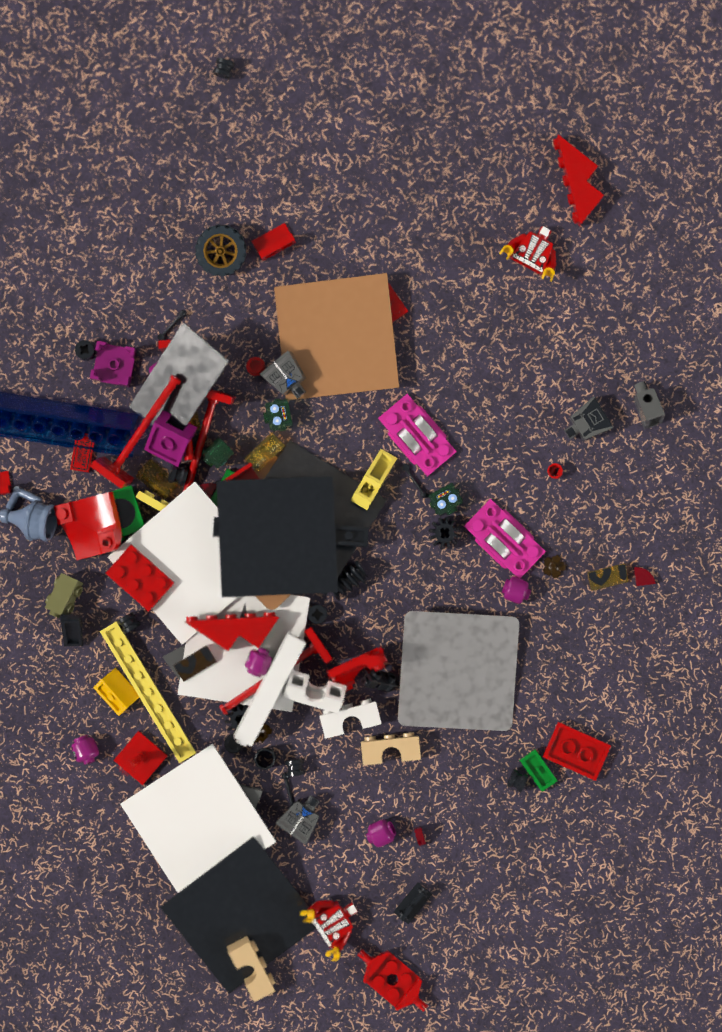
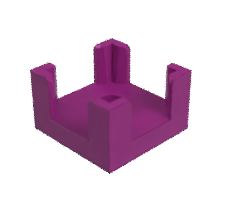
M97 341L95 348L97 355L94 369H91L90 379L130 388L137 350L133 347H120L110 345L107 342Z
M163 410L153 424L144 450L179 467L186 456L187 446L194 436L197 427L188 424L184 431H181L166 423L171 414Z

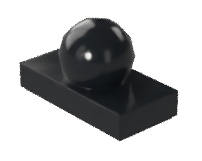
M61 614L60 620L64 646H83V621L81 615Z

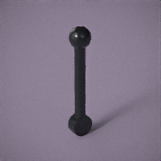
M181 310L179 316L162 334L157 336V339L159 341L165 340L167 333L182 317H186L187 312Z
M404 464L402 466L403 471H406L408 473V475L420 491V496L422 498H426L428 496L427 492L423 491V489L421 488V486L409 470L410 466L408 464Z
M284 772L282 779L285 781L291 807L294 801L288 781L289 777Z

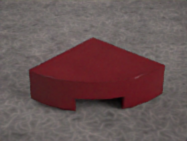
M205 483L199 485V487L211 499L217 485Z
M633 567L636 586L656 584L653 575L648 570Z
M421 826L415 827L414 832L418 845H426Z

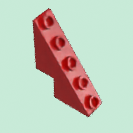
M558 134L557 138L553 139L555 151H559V168L564 170L565 175L562 176L563 184L569 189L570 194H567L569 205H573V222L581 226L604 197L600 191L587 182L598 168V165Z
M266 612L262 617H256V613L244 614L245 617L237 618V614L225 615L224 619H218L217 615L206 616L205 620H198V616L186 617L185 623L226 651H229L238 636L259 648L279 617L275 615V612Z

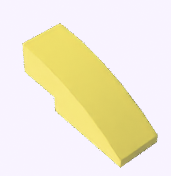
M380 449L354 492L351 501L368 510L397 458Z

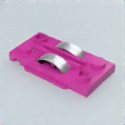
M408 394L378 418L389 431V437L411 463L417 464L427 477L457 452L446 440L447 436Z
M491 499L464 526L475 537V542L501 567L504 569L508 568L518 578H521L546 552L534 541V536L508 511L502 510Z

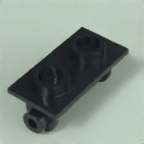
M364 668L366 676L361 679V684L365 688L375 689L376 687L377 690L386 692L393 691L395 687L400 688L397 677L392 672Z
M417 882L394 910V913L401 921L409 924L433 894Z

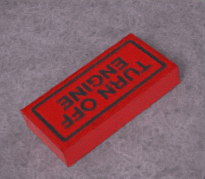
M76 433L70 470L90 472L96 435Z

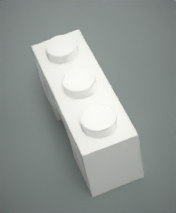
M291 671L283 698L339 713L347 686L328 681L327 685L318 687L309 682L310 675Z
M370 698L360 701L361 705L353 706L352 703L341 706L342 710L338 714L323 710L320 720L325 739L344 734L343 721L349 716L357 717L361 721L363 729L380 725L381 720L376 701L372 702Z

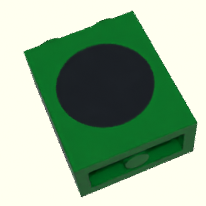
M132 485L113 491L122 530L121 542L126 540V536L135 534L145 525Z

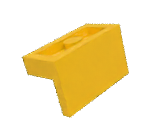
M116 668L93 687L118 716L140 698L134 687Z

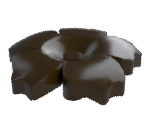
M558 555L552 556L551 559L546 557L543 564L547 566L543 569L544 574L550 576L552 573L553 578H558L561 575L560 571H565L566 568L564 562H560L561 557Z
M267 723L263 724L254 743L259 741L263 743L268 738V735L272 734L273 730Z

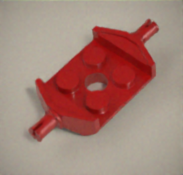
M363 949L357 954L367 965L363 982L372 987L392 1004L396 1010H400L410 1004H415L422 1012L428 1007L418 995L422 979L390 951H384L374 957H370ZM390 974H395L398 977L396 984H389L387 982V977Z

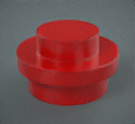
M252 357L247 361L246 369L249 374L259 376L265 370V363L259 357Z

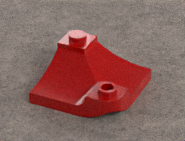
M113 491L54 506L57 523L66 532L73 547L76 560L116 551L119 548L122 530Z
M380 646L327 672L333 682L347 686V692L353 689L354 679L364 667L374 668L377 671L385 667L384 663L387 662V659Z

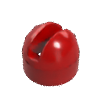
M553 463L548 467L547 473L552 479H559L563 475V468L561 465ZM556 468H559L556 476H553V474L556 471Z

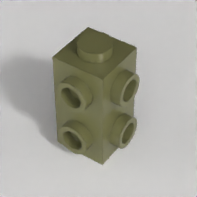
M61 573L55 579L54 589L45 601V608L50 610L49 614L56 618H60L61 614H71L74 610L76 598L83 591V583Z

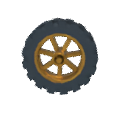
M218 224L207 228L199 236L195 245V256L198 264L207 273L209 272L214 276H226L233 274L241 267L246 257L247 247L243 236L237 229L229 225ZM220 236L219 246L212 240L213 238ZM223 237L230 239L231 242L224 246ZM209 242L216 248L215 250L207 251ZM234 244L235 253L227 251L226 248ZM216 253L217 255L212 261L208 254ZM224 254H228L234 257L230 262L227 263ZM219 256H222L224 264H216Z

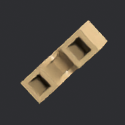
M414 732L403 733V737H395V734L383 735L384 739H376V736L364 737L365 741H361L363 765L382 764V753L388 747L397 748L401 753L402 761L421 760L419 736H414Z
M248 936L227 946L228 953L237 969L243 966L254 968L252 975L244 979L254 1002L275 992L273 984L276 982L271 973L267 974L265 970L267 965L264 958L258 957L256 952L259 949L254 940L250 941Z

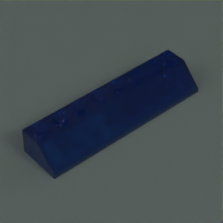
M0 392V437L69 448L80 447L92 449L93 452L119 456L138 429L139 414ZM86 433L89 440L94 443V447L75 445V440L83 439ZM135 447L133 448L128 457L133 458Z

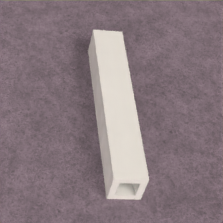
M287 632L268 672L262 679L234 733L237 743L243 746L247 744L253 745L306 644L305 640Z

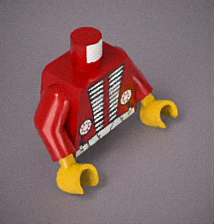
M541 226L537 235L533 232L521 234L503 246L499 252L500 255L502 252H505L508 255L507 260L510 258L542 276V279H544V276H549L551 278L550 282H552L555 275L556 251L552 248L553 243L547 241L551 234L548 228Z
M318 900L308 910H303L300 914L303 916L307 915V919L304 922H313L329 948H333L326 952V956H330L333 953L334 957L331 961H337L352 932L353 925L349 918L358 911L352 902L342 908L337 900Z

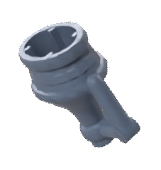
M18 486L13 488V493L6 508L0 509V521L6 524H15L29 541L41 539L46 542L51 540L57 526L54 505L43 504L41 497ZM19 496L31 501V504L26 507L12 511Z

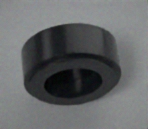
M234 734L226 737L224 746L228 752L238 753L242 750L243 745L236 742Z

